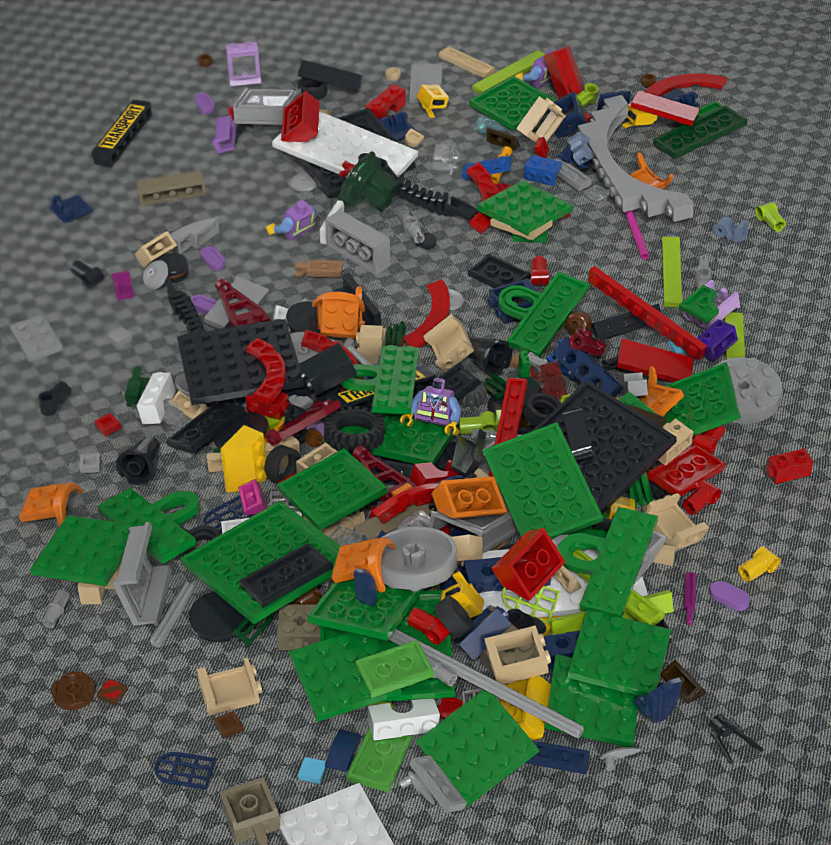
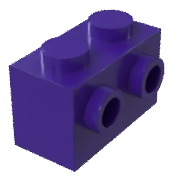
M718 319L697 339L707 345L704 357L715 361L738 340L734 325Z

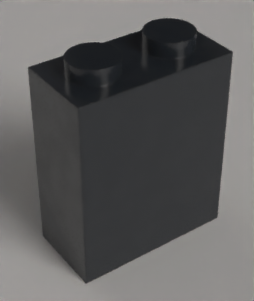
M340 343L299 363L302 369L299 372L301 377L304 379L308 389H313L316 395L357 375L351 359Z

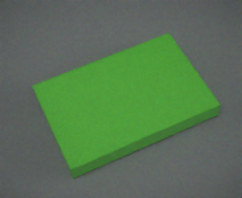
M418 640L355 661L371 698L434 677V671Z
M369 728L346 775V780L389 793L412 744L413 736L404 735L402 737L374 741Z

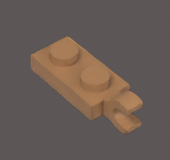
M307 260V263L296 262L294 269H300L295 270L296 277H301L305 273L308 277H342V261Z

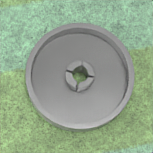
M743 357L723 360L715 365L727 362L730 368L741 415L740 419L732 422L739 424L758 423L768 419L777 411L781 401L782 382L773 368L755 358Z
M407 527L382 536L389 538L396 544L395 549L385 546L381 560L383 581L390 588L419 591L420 589L447 581L456 570V544L448 534L440 530L428 527Z

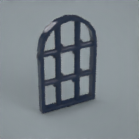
M240 495L206 513L204 525L218 519L220 521L234 520L236 518L244 519L241 516L245 514L244 511L237 512L235 510L242 506V502L236 506L230 505L239 499L241 500ZM226 506L229 508L221 514L216 513L217 511L225 508ZM229 512H233L235 514L233 517L227 520H223L221 518ZM212 514L215 515V517H213V518H211L210 520L206 521L207 518H208L210 515H212ZM250 514L245 518H251L256 514ZM220 523V524H218V525H216V526H214V527L217 529V528L221 527L222 525H221V523Z
M168 752L157 759L154 765V772L156 777L164 783L207 790L217 759L182 752ZM171 756H177L175 761L165 759ZM180 757L195 759L194 764L181 762ZM198 761L212 762L211 767L199 765ZM162 762L172 764L173 768L172 771L157 769V766ZM177 765L190 767L192 770L188 774L177 772L176 768ZM195 769L210 770L208 777L196 775L194 773ZM158 772L170 775L169 779L161 777ZM174 775H178L188 778V781L184 782L172 779ZM196 778L206 780L205 785L191 783V780Z

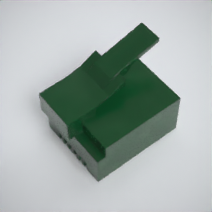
M134 366L132 378L128 380L124 394L127 407H137L150 380L148 377H140L142 367Z

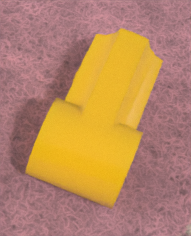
M762 546L757 549L751 559L738 567V572L745 582H751L766 571L768 573L774 572L778 568L781 559L768 548Z

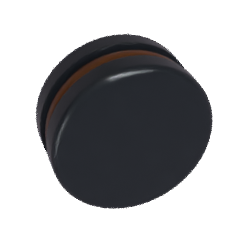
M168 253L157 259L167 264V278H170L172 284L179 283L187 278L189 269L185 256L178 253Z

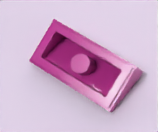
M256 479L238 487L246 515L258 514L267 508L262 487Z

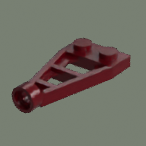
M222 278L216 282L215 288L219 292L227 318L232 327L270 321V317L262 307L232 287L227 279ZM237 298L239 301L230 304L228 300ZM244 307L250 310V312L239 315L235 313V310Z
M576 328L572 333L569 344L573 349H579L600 357L606 356L609 352L606 348L607 345L602 340L593 338V333L587 328Z
M327 399L322 402L319 400L312 403L310 409L278 431L271 429L266 432L267 442L271 446H275L287 437L342 407L339 400L331 401Z
M363 445L358 446L353 451L352 456L370 472V469L375 467L382 471V473L374 475L378 480L384 481L390 478L398 483V485L388 488V493L380 497L383 502L392 498V492L406 483L412 485V488L417 487L409 478L371 455L369 450Z

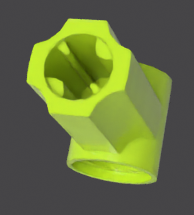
M594 83L586 84L584 90L577 95L582 102L583 108L588 104H594L597 100L599 88Z
M774 202L756 207L755 213L759 221L764 220L776 232H780L786 227V221L778 213Z
M491 411L483 412L478 417L459 419L460 434H471L472 429L490 431L493 429V431H496V415Z

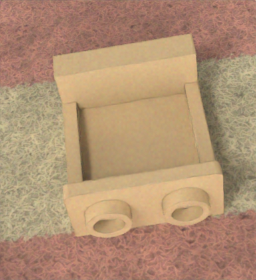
M452 314L424 335L425 341L432 346L437 357V360H435L436 365L444 372L450 370L474 351L463 324Z
M678 493L650 502L645 512L658 516V522L654 531L667 536L666 545L675 546V551L700 542L709 529L705 522L695 525L677 505L681 497Z
M248 657L243 658L244 666L210 675H207L205 667L197 669L198 683L208 716L260 703L261 684L259 680L255 681L254 677H257L254 664L250 665Z

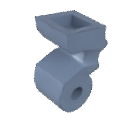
M581 131L570 137L568 142L571 145L573 158L578 165H582L592 159V151L587 146L590 138Z
M722 217L713 226V232L719 237L726 236L727 240H733L735 243L742 242L748 235V220H743L736 226L732 218Z

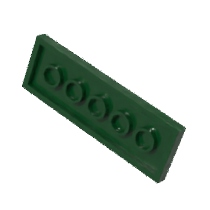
M725 105L695 119L692 126L684 124L653 138V144L675 159L747 125L748 119Z

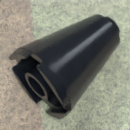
M469 337L474 351L468 357L489 375L494 373L498 376L502 374L501 371L504 368L507 369L509 367L513 352L509 348L510 344L501 339Z
M147 436L123 451L116 461V469L122 478L124 476L128 479L130 484H146L154 475L160 451L159 441L152 436Z

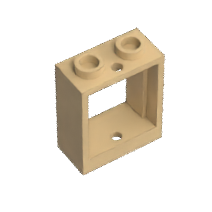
M539 96L516 129L535 143L541 137H545L546 142H548L566 116L561 113L563 109L554 104L550 99L546 98L544 100ZM547 109H550L551 112L534 134L532 130Z
M536 626L485 638L487 655L497 682L507 684L549 673L550 655L548 650L544 651L543 646H545L542 633L538 634ZM534 643L538 657L502 666L498 654L499 651Z

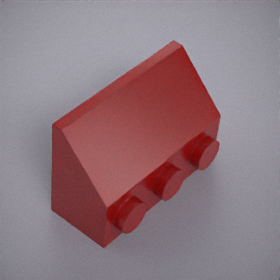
M570 45L543 55L559 99L572 92L579 94L584 90L585 87Z
M307 91L283 108L281 140L283 142H307L318 134L320 102Z
M545 528L527 531L491 569L502 586L526 600H531L561 568L565 560Z

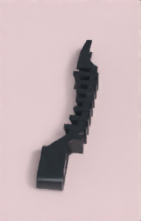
M362 153L358 156V165L366 162L363 169L367 173L366 177L384 183L386 186L385 191H392L394 196L399 195L403 200L406 198L407 202H415V205H421L424 209L428 208L430 212L435 211L440 216L441 214L445 217L455 214L471 220L478 213L477 208L454 196H451V203L448 204L447 192H444L441 197V192L437 191L433 197L432 190H429L426 194V188L422 187L418 191L419 185L417 184L411 188L410 180H407L404 184V176L400 175L397 177L388 165V162L369 153Z
M167 278V294L173 315H179V320L183 319V324H187L186 328L189 330V334L205 331L196 308L191 301V297L187 296L186 292L175 289L170 278Z

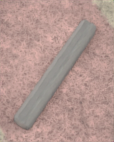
M184 583L150 639L151 646L161 647L195 590L194 584Z

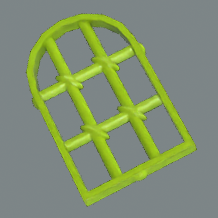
M543 586L539 594L536 593L535 595L537 599L534 605L523 601L521 596L517 599L506 595V587H503L502 599L507 608L513 609L508 605L505 598L515 601L514 609H518L520 603L532 607L533 611L530 615L532 617H535L536 610L548 613L547 621L541 618L538 619L542 622L550 623L549 619H551L556 607L560 591ZM544 588L556 592L555 599L543 596ZM540 598L553 602L551 611L539 607Z

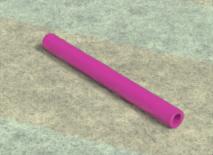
M633 210L627 211L625 215L640 257L646 260L649 258V253Z

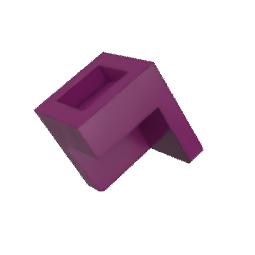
M130 272L112 273L117 301L134 298Z

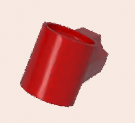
M536 256L532 259L531 283L533 286H547L549 284L547 259L543 258V256Z
M721 425L702 434H697L692 446L697 444L710 454H713L718 441L725 434V428Z
M701 480L696 486L695 491L683 501L682 506L689 515L697 514L706 505H713L718 501L721 496V489L706 480Z
M414 608L410 612V616L407 619L408 625L425 633L426 637L433 644H441L450 634L439 617L437 618L420 608Z

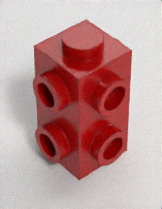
M282 392L269 405L254 399V395L245 396L247 411L278 420L282 419L290 405L288 394Z
M805 448L768 457L766 474L768 477H771L774 484L810 476L813 460Z

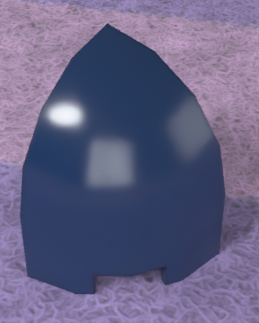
M358 568L354 570L356 599L373 606L377 602L375 579L366 569Z

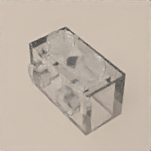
M436 141L432 160L433 174L452 175L453 168L457 166L459 150L456 149V142Z

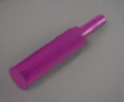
M694 572L684 574V610L686 611L687 625H692L693 611H695L697 575Z

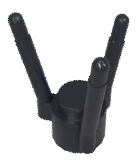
M723 714L716 715L710 721V727L713 729L710 735L718 743L729 764H732L733 761L720 736L728 737L734 732L760 752L764 751L760 745L746 736L743 730L731 723Z

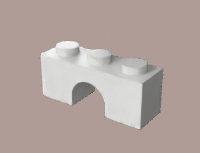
M157 372L152 374L137 404L142 424L161 423L166 413L163 402H171L176 392L171 373Z
M434 699L411 700V711L406 713L394 711L390 703L368 706V726L374 741L427 733L439 724L440 713Z

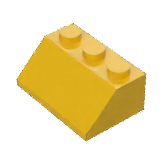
M243 425L221 448L225 489L228 493L239 491L238 487L254 479L261 484L267 478L264 470L266 461L264 435L257 430Z
M540 675L505 684V686L547 707L550 683ZM499 698L502 706L531 740L535 741L543 737L545 721Z

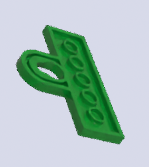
M558 271L542 293L519 285L503 289L499 294L498 304L500 309L505 314L521 320L507 339V342L510 344L509 346L519 351H527V354L533 352L540 358L566 323L567 317L573 313L589 291L590 284ZM520 297L530 301L533 305L529 308H520L516 302L512 301V298Z
M394 345L382 346L379 365L354 364L357 375L340 384L349 390L374 392L372 413L411 415L419 348L412 346L396 347ZM364 376L374 377V379L371 380H362L354 378H361Z
M129 488L97 506L99 513L112 522L145 526V522H150L152 530L146 551L162 564L197 545L195 538L179 526V524L195 516L200 509L198 496L193 492H173L151 504L133 489ZM185 506L175 513L164 514L170 508Z
M618 507L606 538L575 533L565 537L560 542L558 551L565 560L563 566L570 571L591 576L580 603V610L586 611L590 609L613 617H623L656 528L658 516ZM593 549L599 553V556L594 560L586 561L574 557L573 553L576 550Z

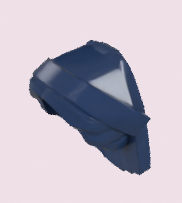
M678 677L665 683H660L648 695H638L634 699V704L640 714L648 717L652 723L665 720L674 710L678 698L681 697V679Z

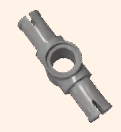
M408 211L400 212L399 219L402 221L405 237L413 238L415 243H419V241L422 243L425 237L421 233L418 217L410 216Z
M703 257L698 259L694 282L697 289L711 280L712 270L709 267L710 261L707 257H705V260H703Z

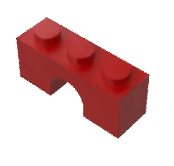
M392 84L369 102L365 109L369 108L378 120L387 117L389 109L398 112L406 105V90Z
M448 460L445 471L437 469L432 462L414 465L410 480L417 486L462 474L450 468L452 460Z

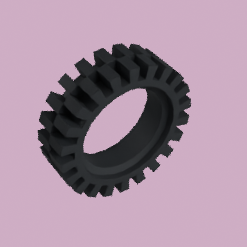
M347 406V410H345L343 407H340L339 411L335 410L325 417L324 440H326L328 445L331 444V448L337 447V451L343 448L348 452L350 450L354 451L361 445L369 451H373V447L377 449L379 444L382 445L385 421L383 417H380L379 413H372V409L368 411L366 407L360 410V406H355V409ZM357 425L366 427L371 431L361 434H350L338 429L344 426Z

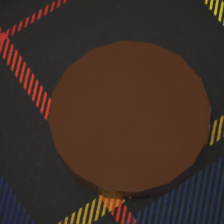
M70 672L62 675L61 679L53 683L51 692L53 701L58 707L64 710H77L90 704L95 697L96 689L94 680L88 677L87 674L83 672Z

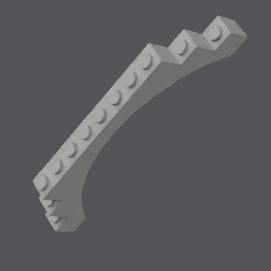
M622 95L604 99L602 110L591 112L589 123L578 125V132L581 131L590 138V142L587 143V146L592 151V159L590 160H592L594 169L598 170L599 177L603 178L605 187L609 188L611 197L615 198L616 205L623 212L641 208L648 217L667 213L673 222L693 217V202L687 194L647 185L630 176L613 160L608 149L609 140L615 129L628 117V103Z

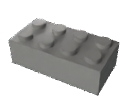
M341 210L325 219L328 248L375 275L391 266L389 237Z

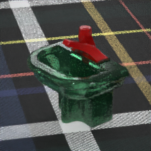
M373 151L369 152L356 165L348 161L343 162L342 167L345 170L339 172V177H346L338 200L343 201L344 206L354 207L365 200L382 213L391 205L399 181L381 169V162Z

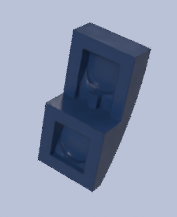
M339 729L329 750L325 767L347 772L353 762L354 751L360 743L361 734Z

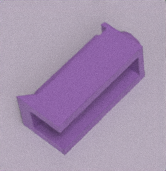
M231 115L217 118L215 139L212 140L217 154L234 150L236 126Z

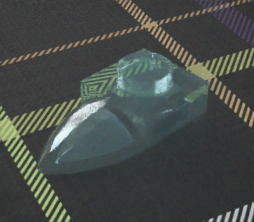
M481 115L477 118L475 130L486 134L487 127L504 133L508 132L504 126L492 119Z

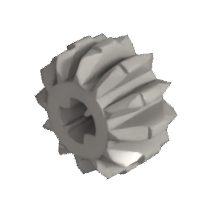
M417 510L404 517V520L400 522L397 529L407 527L433 528L434 524L424 510Z

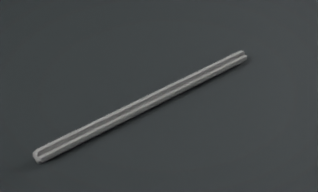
M395 629L388 640L398 645H403L417 639ZM418 640L427 657L436 662L443 663L445 668L456 673L457 676L575 738H580L583 734L584 727Z

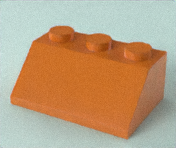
M494 477L444 480L432 492L437 510L453 519L507 513Z

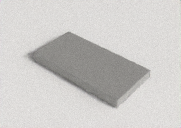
M412 64L410 103H421L417 98L421 84L439 85L442 88V64Z
M239 276L231 284L232 287L259 306L269 294V289ZM221 298L204 317V323L218 329L224 328L229 322ZM233 298L228 301L231 304L239 300L237 298ZM246 307L235 310L236 315L250 312Z

